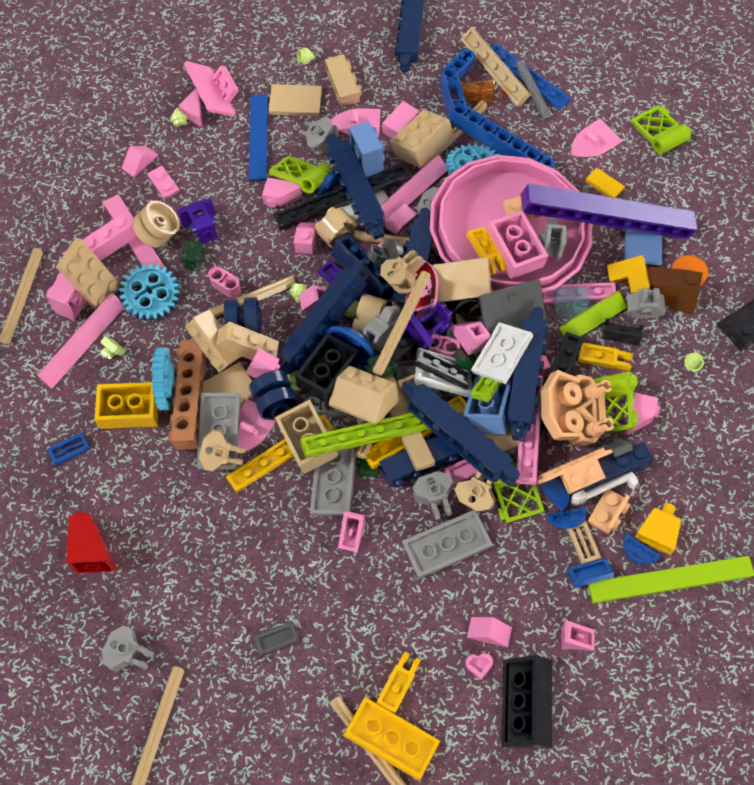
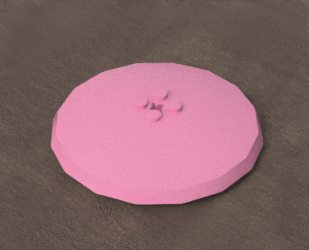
M495 155L471 161L445 178L431 202L430 232L440 257L446 263L480 258L466 237L467 231L484 227L487 231L489 222L507 216L502 205L503 201L520 197L528 183L565 190L569 189L576 192L580 191L557 170L530 158ZM546 216L527 218L538 238L540 232L544 231V226L547 225L549 219H556L559 225L566 226L567 243L564 246L562 258L556 261L555 256H548L543 268L514 279H510L506 270L500 271L497 268L495 274H490L492 291L535 279H540L542 292L558 288L581 269L592 246V224Z

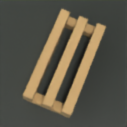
M586 521L580 526L567 528L581 565L601 559ZM581 527L584 528V531L586 533V536L589 540V543L595 556L591 557L589 549L581 533ZM574 529L576 530V532H577V534H578V537H579V539H580V542H581V544H582V546H583V549H584L585 554H586V556H587L586 559L584 558L583 553H582V551H581V548H580V546H579V543H578V541H577V539H576V536H575L574 531H573Z

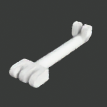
M630 471L587 491L581 490L573 494L571 505L578 506L583 504L587 499L627 482L629 488L634 489L638 484V479Z

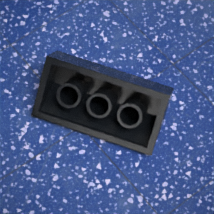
M754 299L716 323L740 352L754 343Z
M537 655L503 659L501 747L525 749L552 748L551 659Z

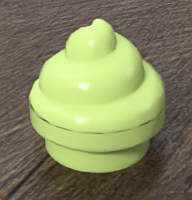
M308 48L299 49L297 52V61L303 65H307L315 57Z
M176 108L170 120L177 127L186 125L188 117L183 111Z
M292 284L290 293L297 303H300L299 294L307 289L305 284Z
M355 300L344 315L346 317L356 316L359 302Z
M689 353L685 356L684 364L688 370L696 372L703 367L704 360L699 353Z

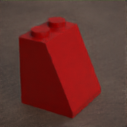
M77 512L76 515H69L66 563L76 574L117 571V566L100 527L91 515L86 512Z

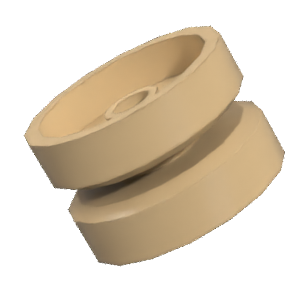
M157 200L148 203L133 218L132 222L136 236L143 243L154 248L164 245L179 231L180 227L179 218L174 210L164 202Z

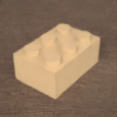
M423 109L390 141L394 155L420 168L453 136L450 120Z
M310 400L275 417L303 474L339 456L337 452L305 458L300 438L327 432Z

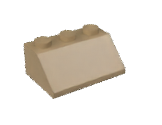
M348 366L337 377L329 406L376 425L399 402L396 383Z

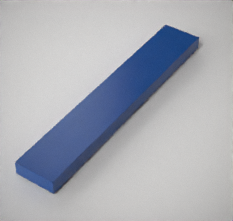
M495 43L491 47L518 80L525 85L516 67L520 60ZM528 67L536 83L535 85H537L536 87H538L544 100L559 111L571 101L568 95Z
M267 94L251 95L249 182L267 181Z

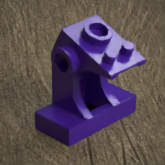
M210 197L177 210L183 227L190 226L193 234L197 233L201 244H207L208 241L216 240L217 234L214 226H217L214 216L217 214Z
M437 302L436 306L428 308L426 310L427 314L421 318H417L414 313L412 314L406 329L420 348L429 349L434 342L431 336L439 331L443 333L451 327L452 312L448 310L445 303L440 304V302ZM430 320L434 328L426 330L422 324Z

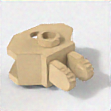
M414 250L408 252L403 258L389 259L381 265L380 275L399 294L412 291L415 285V277L417 276L416 271L424 262L423 258L417 256L418 254Z
M213 429L203 437L199 460L204 470L214 471L221 464H227V462L242 465L243 460L240 458L228 457L229 451L245 453L246 448L231 445L230 442L226 441L221 430ZM211 447L212 451L208 452L206 448Z
M479 471L471 480L458 482L454 489L459 502L476 511L491 509L496 503L491 490L493 482L489 480L487 482L481 479L482 474ZM472 496H475V502L472 501Z

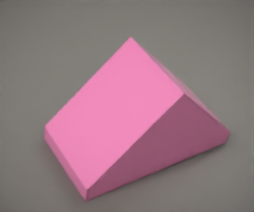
M194 90L179 105V109L187 115L188 120L198 126H203L199 92Z
M130 146L122 169L135 177L158 154L147 146Z
M349 511L344 512L338 548L358 553L366 524L365 515Z
M471 617L467 638L508 648L512 627L494 617Z
M565 621L562 626L561 649L594 651V630Z

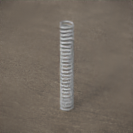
M524 60L519 61L516 64L520 76H522L521 78L530 92V96H532L536 108L540 112L539 114H541L542 119L550 118L551 114L548 107L544 103L545 101L538 87H536L537 85H535L536 83L528 67H526V63Z

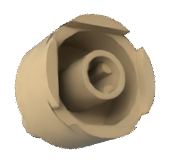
M331 207L326 212V216L316 223L315 229L317 234L333 249L335 240L347 234L354 238L356 226L358 227V223L343 208Z
M363 293L356 311L357 319H354L353 329L363 332L365 326L375 316L381 314L387 301Z

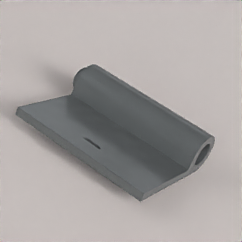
M540 279L479 295L483 324L490 336L499 322L521 329L523 319L531 318L534 307L539 306L543 308V319H546Z

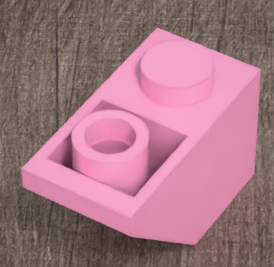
M462 322L451 325L449 328L468 355L481 352L490 338L489 332L481 322Z

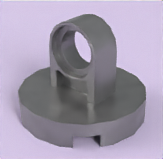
M388 239L381 246L372 245L367 252V256L371 261L382 265L386 260L397 259L400 255H403V246L399 241Z

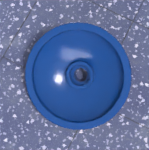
M332 326L327 330V333L358 349L361 364L367 366L375 364L377 360L375 350L361 330L345 326Z

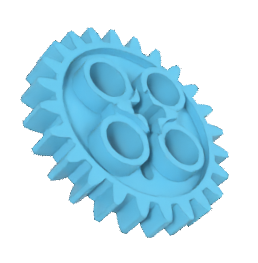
M477 143L474 146L468 144L467 147L461 145V149L455 147V151L451 150L450 154L447 155L446 171H449L448 175H451L468 162L500 154H496V150L490 151V147L485 149L483 144L480 147L477 146Z
M151 262L149 267H146L143 263L141 269L136 265L135 272L129 270L130 276L124 275L126 282L121 281V285L124 288H120L119 291L123 294L120 296V299L124 301L122 303L123 307H127V312H132L134 318L139 314L141 321L144 316L147 318V321H150L151 317H154L156 321L158 315L164 318V312L170 314L169 308H176L173 302H179L178 298L175 297L180 295V291L177 290L180 288L179 284L176 283L177 278L172 277V271L167 273V267L161 270L160 264H157L154 268ZM151 278H158L156 283L149 282ZM135 286H142L139 291L133 290ZM160 293L167 294L163 299L158 298ZM144 301L150 302L147 307L141 306Z
M168 348L155 349L152 362V391L154 398H156L157 408L159 410H170L172 397H174L175 393L173 386L175 382L174 365Z

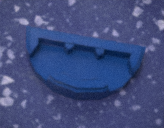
M333 171L325 177L317 197L330 192L338 183L340 177H336Z
M551 479L538 485L561 513L567 508L570 494H568L562 482Z
M586 507L567 510L562 513L547 514V520L551 525L563 529L580 526L587 518Z
M628 533L625 534L623 549L631 561L639 565H649L655 563L661 557L660 554Z

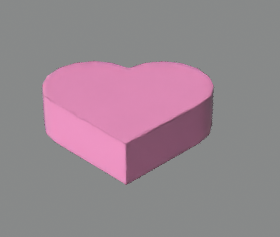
M487 653L479 656L472 654L467 657L465 665L470 672L482 680L491 669L493 658Z

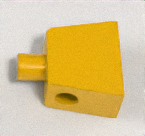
M665 503L662 510L654 508L635 538L671 555L676 548L681 520L673 516L676 507Z

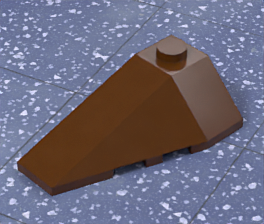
M646 267L651 290L659 288L660 294L664 295L666 306L675 311L694 314L702 272ZM624 280L623 284L630 287L629 280Z

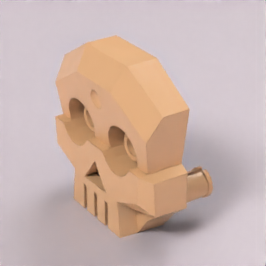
M559 370L549 375L540 391L541 419L554 440H568L574 445L587 446L596 443L603 433L614 428L611 425L614 424L613 420L606 418L605 393L612 389L609 387L611 383L608 380H603L596 384L592 377L584 375L574 377Z

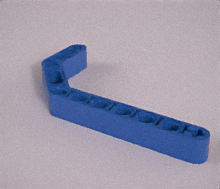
M463 49L443 69L439 82L450 123L482 144L490 147V149L496 150L500 155L530 158L554 169L555 161L551 157L467 106L460 81L471 70L475 53L470 49ZM450 92L455 94L456 100L452 99Z

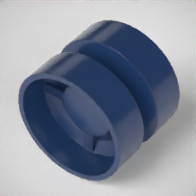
M238 298L225 299V324L232 322L261 334V329L258 326H262L261 307H259L258 298H244L243 308H240Z
M282 370L264 373L255 378L249 385V390L253 400L256 402L257 410L260 417L264 420H273L275 417L298 406L299 402L294 390L291 388L289 378L286 372Z

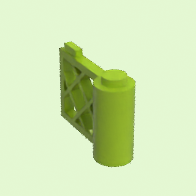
M657 105L631 119V123L652 144L654 150L659 155H662L690 140L692 132L688 126L678 124L669 115L670 112L664 106L660 107ZM658 111L662 118L651 117V115ZM646 120L648 125H641L638 121ZM650 121L661 123L660 127L650 126ZM662 124H671L672 127H662ZM649 131H657L659 134L652 136Z
M287 156L269 170L270 175L298 184L304 192L309 194L318 189L325 177L332 172L331 167L326 163L316 166L304 162L302 159Z
M629 371L594 379L596 384L603 380H608L611 383L609 387L612 388L611 391L605 393V400L612 402L606 410V418L608 417L613 420L614 424L611 425L614 428L603 434L635 429V424H638V412H634L633 390H635L638 384L636 375ZM627 396V403L622 408L617 403L622 397ZM617 406L621 411L614 419L609 414ZM624 414L628 415L629 424L621 425L619 423L620 419Z
M512 462V465L517 469V463ZM500 479L492 483L501 507L497 509L501 521L505 520L506 523L545 512L536 486L532 487L530 485L531 489L527 494L518 489L519 484L516 487H511ZM508 487L514 490L510 499L502 496L499 488ZM515 492L526 496L522 506L511 501ZM528 498L535 501L539 509L530 511L524 506ZM509 504L520 509L517 516L509 518L507 512Z

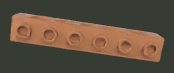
M180 340V348H177L179 360L178 364L175 365L177 380L173 384L175 397H172V407L174 410L173 414L170 415L172 430L168 433V439L175 450L198 449L201 393H203L206 355L195 340Z

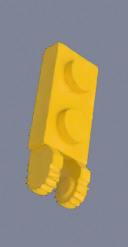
M481 227L467 231L466 237L479 257L489 258L490 274H495L497 268L500 271H505L507 265L486 229Z
M583 343L577 362L630 371L631 365L627 362L617 361V358L630 361L633 354L616 348Z
M406 651L398 665H395L376 702L396 714L421 662V659L416 658L412 663L410 671L404 669L403 666L409 658V653Z

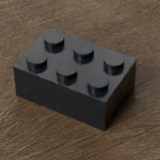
M326 333L295 375L297 387L329 405L337 377L348 366L356 368L360 362L359 350Z

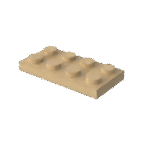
M75 238L55 267L94 310L111 293L115 294L121 285L80 238Z

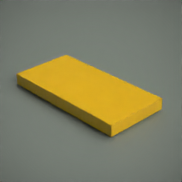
M364 697L343 735L418 781L421 780L440 743V740Z

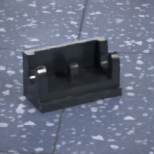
M609 318L605 319L601 339L639 346L644 325H639V328L610 323Z

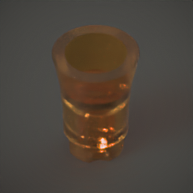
M495 80L460 81L465 100L484 101L493 104Z

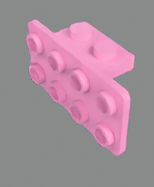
M186 61L184 66L199 92V96L202 98L206 109L211 113L233 117L236 113L230 102L239 90L227 68L220 66L214 74L213 70L208 66Z

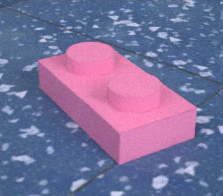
M163 166L147 173L149 179L164 200L180 192Z

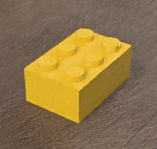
M152 382L98 384L95 422L99 428L158 427L159 408H157L155 403L156 398H154L152 391Z

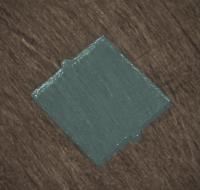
M588 286L555 289V302L553 304L555 305L556 318H574L589 308Z

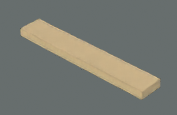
M470 27L460 40L468 49L475 53L476 59L516 106H521L531 95L530 92L473 27Z
M389 366L386 367L382 376L371 371L372 375L396 383L399 402L388 412L390 417L410 413ZM421 432L400 436L416 471L435 465V460Z

